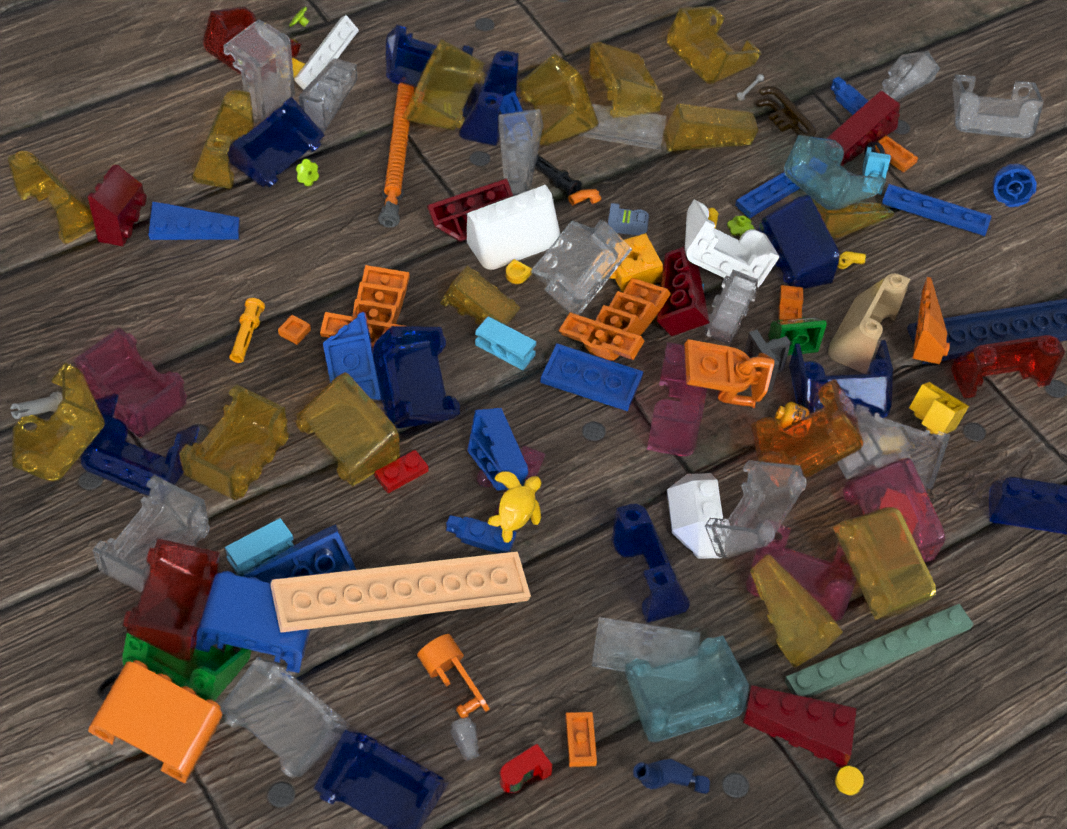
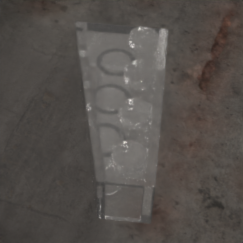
M334 58L300 93L299 117H301V126L323 133L326 131L357 81V64Z
M540 109L498 115L504 179L507 178L513 196L531 189L543 129Z

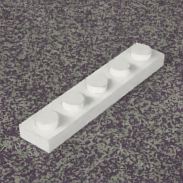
M346 15L340 18L294 78L307 95L313 92L359 31Z

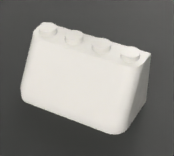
M546 185L467 213V244L481 265L489 270L508 265L513 259L519 261L557 246L560 242V230L552 194Z

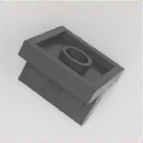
M754 330L748 334L744 353L750 358L757 357L759 353H765L774 359V367L767 393H770L773 390L777 373L784 370L791 342L785 336L779 339H772L766 343L758 330Z

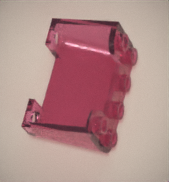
M767 521L746 584L747 590L756 597L827 621L835 622L841 620L855 586L863 552L839 544L833 563L785 548L791 528ZM769 532H780L782 534V539H772L769 536ZM844 554L851 555L855 561L853 563L847 564L844 563L840 557Z

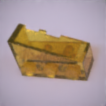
M468 265L451 283L440 303L445 307L449 304L459 309L458 314L462 316L465 314L472 316L476 319L475 323L479 325L489 316L508 326L521 308L514 300L505 296L495 285L490 284L479 272L473 270Z

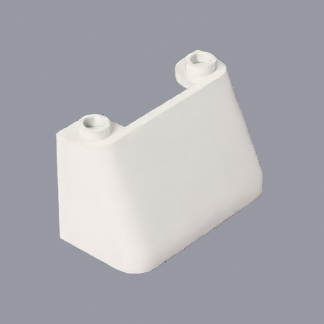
M693 200L688 208L686 219L685 254L688 260L746 289L758 288L779 259L778 253L766 234L752 229L746 231L737 240L715 229L714 222L708 220V208L703 203Z

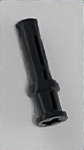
M535 151L529 152L526 162L550 178L555 187L562 188L566 191L567 196L580 191L582 187L580 180L570 177L566 170H559Z

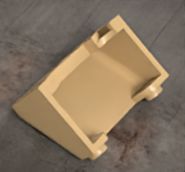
M890 274L859 294L854 299L828 349L829 357L838 363L867 374L883 331L881 322L887 317H891V320L895 321L910 279L899 274Z

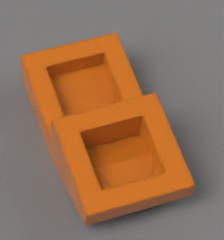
M781 285L778 320L802 318L803 288Z

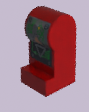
M535 744L502 766L500 770L501 788L505 792L515 793L522 788L523 783L537 775L544 780L552 774V763L538 744Z

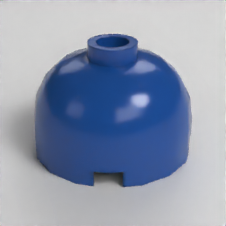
M1021 164L1006 165L997 171L993 178V193L996 200L1001 203H1007L1005 206L1019 207L1030 201L1029 198L1033 193L1035 194L1037 183L1033 173Z

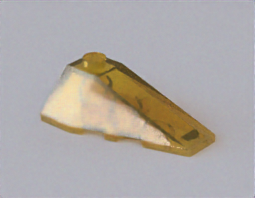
M806 197L801 200L808 230L816 235L817 239L822 241L840 238L894 216L892 210L879 203L858 201L855 205L842 199H838L837 203L827 202V198Z

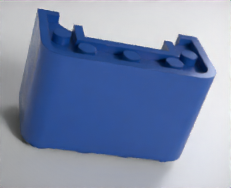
M223 571L214 576L197 630L196 649L209 652L212 645L218 644L217 648L223 649L224 644L262 652L274 655V662L279 663L280 659L284 660L287 663V671L299 673L311 629L281 633L271 591V583L263 582L255 577L246 578L237 576L229 571Z

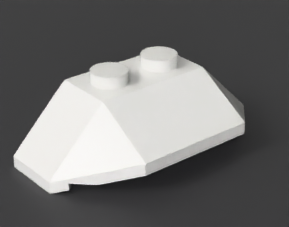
M711 473L687 474L667 489L672 534L689 548L698 559L723 558V514L718 481Z

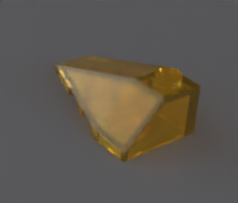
M769 554L750 570L760 598L765 601L769 611L770 624L773 623L778 638H776L778 646L794 667L801 665L827 649L843 633L829 612Z

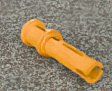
M248 298L245 301V311L239 318L241 326L229 356L233 362H244L253 331L260 324L259 317L265 309V304L259 299Z

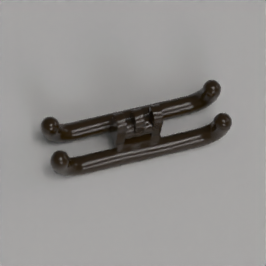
M774 86L760 88V95L772 94L785 107L783 108L779 102L771 98L759 99L757 106L772 107L776 112L770 114L769 119L781 132L792 128L805 143L799 148V152L804 154L810 151L813 146L812 139L816 134V128L811 121L779 88ZM799 122L806 128V130H807L808 132H806V131L799 125Z

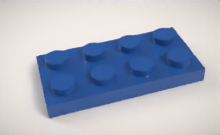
M556 344L543 371L540 383L628 411L643 378L644 371Z

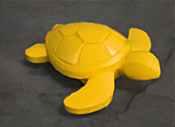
M499 472L495 476V480L504 484L509 490L501 498L499 515L491 516L488 524L495 527L501 525L503 529L502 538L505 543H509L512 540L513 531L524 526L530 518L534 525L540 523V506L537 500H535V492L541 486V480L538 476L529 477L523 486H521L518 478L511 472Z

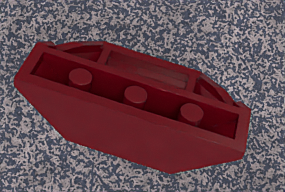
M506 178L429 204L427 208L434 227L461 242L467 240V213L513 197Z

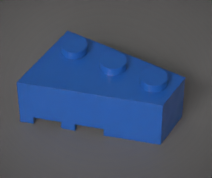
M502 408L475 410L468 453L497 491L508 490L504 484L495 480V476L499 472L513 473L518 478L521 486H523L525 478L528 476V466Z

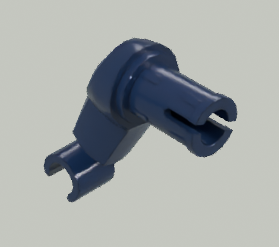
M664 759L650 764L640 762L636 764L633 770L635 778L641 780L642 784L649 789H659L671 783L688 787L689 782L695 783V792L705 794L709 792L710 780L706 776L692 775L694 769L673 759Z

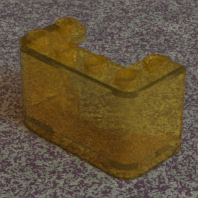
M235 384L229 392V395L233 397L230 406H224V416L201 444L195 442L192 446L186 444L179 452L185 476L232 500H238L245 496L249 485L253 480L259 478L263 467L273 460L277 449L283 446L289 437L285 407Z

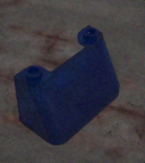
M396 25L387 34L385 42L386 77L389 78L390 82L404 83L431 92L467 94L473 55L472 47L464 45L462 50H454V46L446 49L413 39L412 33L406 34L407 27Z
M291 96L280 108L276 109L249 133L235 140L222 156L227 162L262 187L267 185L270 188L279 180L277 176L309 150L314 152L322 145L320 140L325 135Z
M391 326L375 342L373 355L386 420L391 429H401L450 420L460 414V404L455 396H446L438 355L446 346L442 327Z
M345 729L314 789L321 793L319 797L322 800L333 805L335 801L344 802L388 829H421L445 792L449 781L376 739L357 730Z

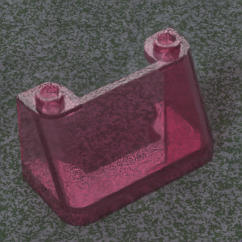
M910 458L898 459L852 479L845 484L843 488L845 500L849 501L851 505H859L875 541L873 551L870 552V558L872 563L877 566L879 573L935 559L944 544L945 534Z

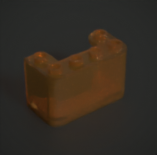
M835 379L824 384L818 391L819 400L824 407L786 428H783L772 417H764L751 424L757 459L778 485L783 487L792 486L862 448L864 441L854 405Z

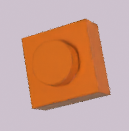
M291 315L278 329V333L283 338L298 345L311 331V325Z

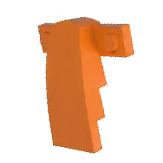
M365 265L357 299L354 302L353 316L325 312L320 331L321 337L329 338L336 335L339 329L351 323L358 317L359 313L365 312L374 356L383 354L386 348L411 352L416 328L396 324L406 294L410 273Z
M631 278L623 293L617 291L609 306L603 305L596 320L570 312L560 327L559 332L565 337L582 342L591 355L614 361L619 356L634 360L645 342L640 335L656 317L671 293L666 288Z

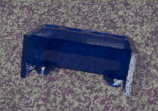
M881 340L876 357L870 363V374L826 376L824 368L819 363L813 361L804 362L800 343L795 344L789 364L797 404L809 410V416L812 417V421L884 418L889 414L892 407L893 366L886 340Z
M114 393L94 400L81 455L83 468L92 474L149 497L160 499L167 496L191 462L199 426L194 425L178 432L174 446L168 450L167 456L163 457L126 442L127 426L123 421L113 417L118 394Z

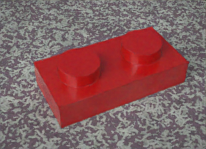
M414 450L376 470L375 478L384 490L390 493L429 472V466L419 453Z

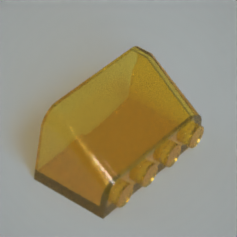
M882 508L842 521L833 526L875 620L898 616L934 597L936 592L935 583L901 512L897 508Z

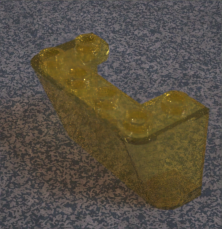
M714 6L680 8L668 33V44L706 83L713 84L749 68L757 62L761 51L749 40L745 42L741 51L735 52L717 34L725 17ZM713 14L716 16L717 19L715 25L711 23V17Z
M231 90L225 94L193 172L192 178L195 182L232 188L235 178L230 170L229 148L232 141H248L255 130L250 92Z
M64 363L52 378V383L62 387L63 400L51 418L45 421L34 415L21 417L13 427L12 466L47 481L61 479L105 425L104 418L84 374L78 368ZM32 422L37 425V428L26 430L23 425Z

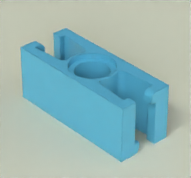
M489 316L475 331V335L478 336L475 340L476 346L521 370H524L535 357L536 351L533 350L536 346L535 340Z
M279 518L226 546L227 561L237 576L243 577L245 573L293 547V535L282 519Z

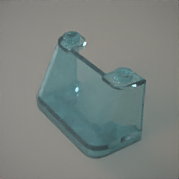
M798 135L784 167V172L788 179L825 209L838 211L879 194L887 181L879 174L873 173L868 176L856 175L843 168L840 163L844 156V150L835 140Z
M723 635L705 639L698 649V655L655 668H651L647 660L635 659L625 664V674L644 732L650 742L662 741L733 719L741 715L746 708L749 683Z

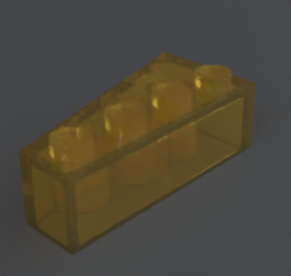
M677 104L663 135L667 150L677 151L751 145L759 129L753 112Z

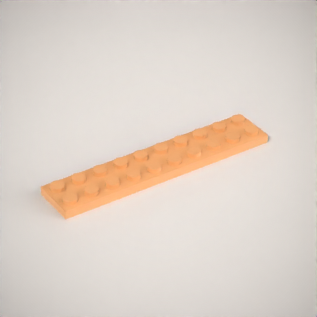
M518 551L274 579L270 584L281 633L528 601L531 597Z

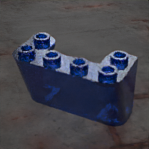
M499 51L494 55L475 88L460 127L459 135L463 139L497 146L500 137L498 131L500 106L505 95L513 91L517 92L519 53ZM492 100H495L496 103L491 105Z
M639 504L618 507L616 509L611 539L615 550L619 555L626 558L643 554L649 566V570H645L643 574L651 592L650 596L643 601L641 607L646 623L686 612L690 606L689 598L663 539L647 510Z

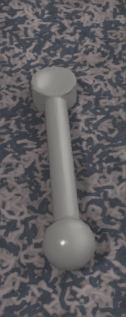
M758 74L756 80L753 83H751L742 93H737L736 99L738 101H743L745 95L758 82H762L764 80V76L762 74Z

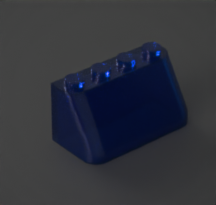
M809 195L794 199L762 219V222L759 224V230L766 234L779 255L776 265L780 267L785 283H788L789 286L802 287L803 289L833 283L839 262L838 248Z
M1017 477L997 479L989 490V522L1067 534V485Z

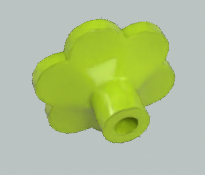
M307 7L302 8L289 24L291 27L296 23H300L303 27L308 24L309 20L304 17Z
M304 159L302 164L297 165V180L300 183H304L305 186H312L313 182L319 179L318 165L316 163H312L309 159Z
M735 216L733 220L727 223V227L733 236L739 235L741 237L746 231L754 229L751 220L745 216Z

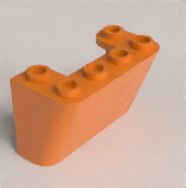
M134 660L133 662H127L90 724L88 732L112 745L116 737L164 762L161 771L185 784L216 732L223 713L220 710V705L212 700L205 701L196 696L192 689L185 686L181 688L172 683L168 676L161 673L157 675L148 670L144 663Z

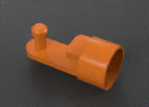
M444 634L425 645L418 652L417 657L430 677L439 676L446 687L451 683L445 672L454 666L456 667L475 696L464 705L460 704L457 706L456 711L461 718L466 719L469 717V713L480 706L487 712L490 710L489 706L460 663L464 656L452 636Z

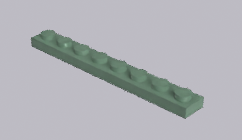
M957 604L788 675L784 682L792 694L810 698L972 628L973 622L962 606Z

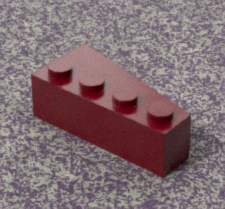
M881 90L824 140V153L840 166L852 161L856 156L865 151V147L869 142H878L898 128L900 103Z
M684 247L665 253L661 287L668 289L671 294L658 312L657 322L672 337L709 324L710 320L699 266L688 260Z
M751 685L746 700L743 723L772 737L778 736L789 741L788 744L796 748L800 746L813 752L814 756L822 760L826 758L835 762L837 767L843 768L847 766L851 757L856 708Z

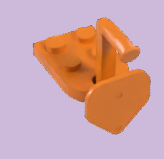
M690 339L684 344L687 385L720 390L718 399L723 403L755 408L756 402H760L766 395L774 367V359L767 354L759 353L757 357L750 358L743 351L733 347ZM751 385L752 396L737 395L738 392L745 391Z

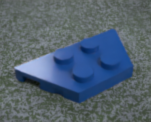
M361 312L351 323L339 329L336 335L329 337L323 342L331 388L382 401L366 313Z

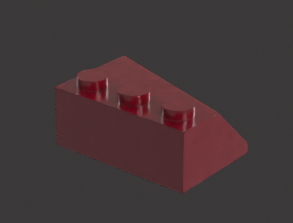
M113 164L104 175L103 184L98 183L95 186L96 193H90L88 200L98 242L124 246L127 238H130L132 235L134 223L139 220L140 210L146 204L147 195L144 193L142 183L119 165Z

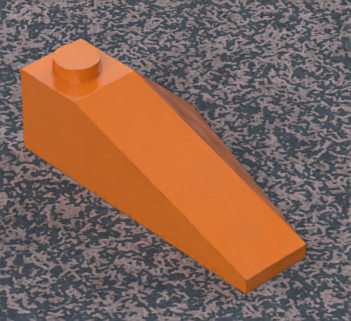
M927 277L921 292L912 359L940 364L942 357L948 355L950 343L946 342L947 330L932 278Z

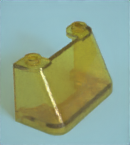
M441 39L420 76L402 118L410 122L455 130L456 127L460 129L465 120V117L462 116V110L472 87L476 82L479 84L484 76L482 69L485 63Z
M602 42L591 43L589 74L592 79H597L601 76L608 90L607 99L608 101L612 100V109H610L612 118L660 111L663 93L652 79L642 57L637 53Z
M555 53L518 83L523 100L534 104L541 127L535 129L534 137L540 145L549 146L591 131L599 124L582 76L572 65Z
M19 151L7 157L17 194L23 201L27 199V196H34L38 201L48 197L50 205L55 209L60 228L58 232L59 238L65 245L95 229L90 205L57 172L28 151Z
M346 372L335 377L297 414L296 425L299 430L307 434L314 432L338 460V475L343 481L347 480L352 487L373 475L376 470L400 458L397 429Z

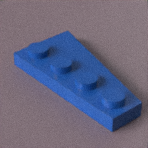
M152 201L149 227L150 240H239V217Z

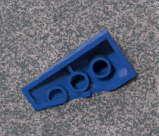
M335 524L245 573L244 576L246 578L255 577L263 582L271 583L274 579L353 571L357 569L345 541Z

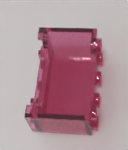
M118 328L78 356L74 361L81 385L85 391L137 437L142 438L187 404V395L183 386L184 380L177 372L168 371L166 374H160L156 371L150 361H145L140 357L137 352L135 337L131 333H125L121 328Z
M667 342L659 385L664 386L665 384L669 389V396L680 398V402L663 399L656 403L647 450L678 456H689L694 453L707 388L687 385L685 347L681 344Z

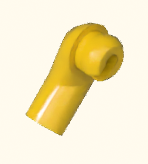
M845 251L836 258V265L840 269H845L853 263L864 264L866 254Z

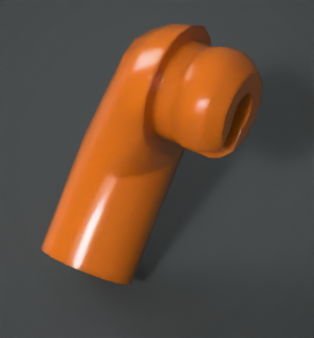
M584 189L569 195L568 200L571 205H575L589 198L590 202L595 204L601 201V196L597 189Z

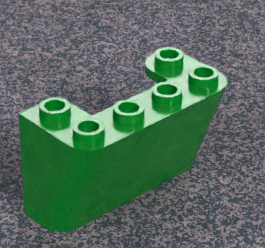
M168 598L128 626L122 656L123 666L127 662L140 661L148 667V670L157 675L161 673L168 676L172 683L181 688L185 686L192 689L196 696L205 701H216L247 664L252 651L240 648L241 650L235 654L233 646L227 644L225 652L211 646L209 652L197 650V637L184 630L188 609ZM170 609L178 614L179 621L174 620L170 616Z

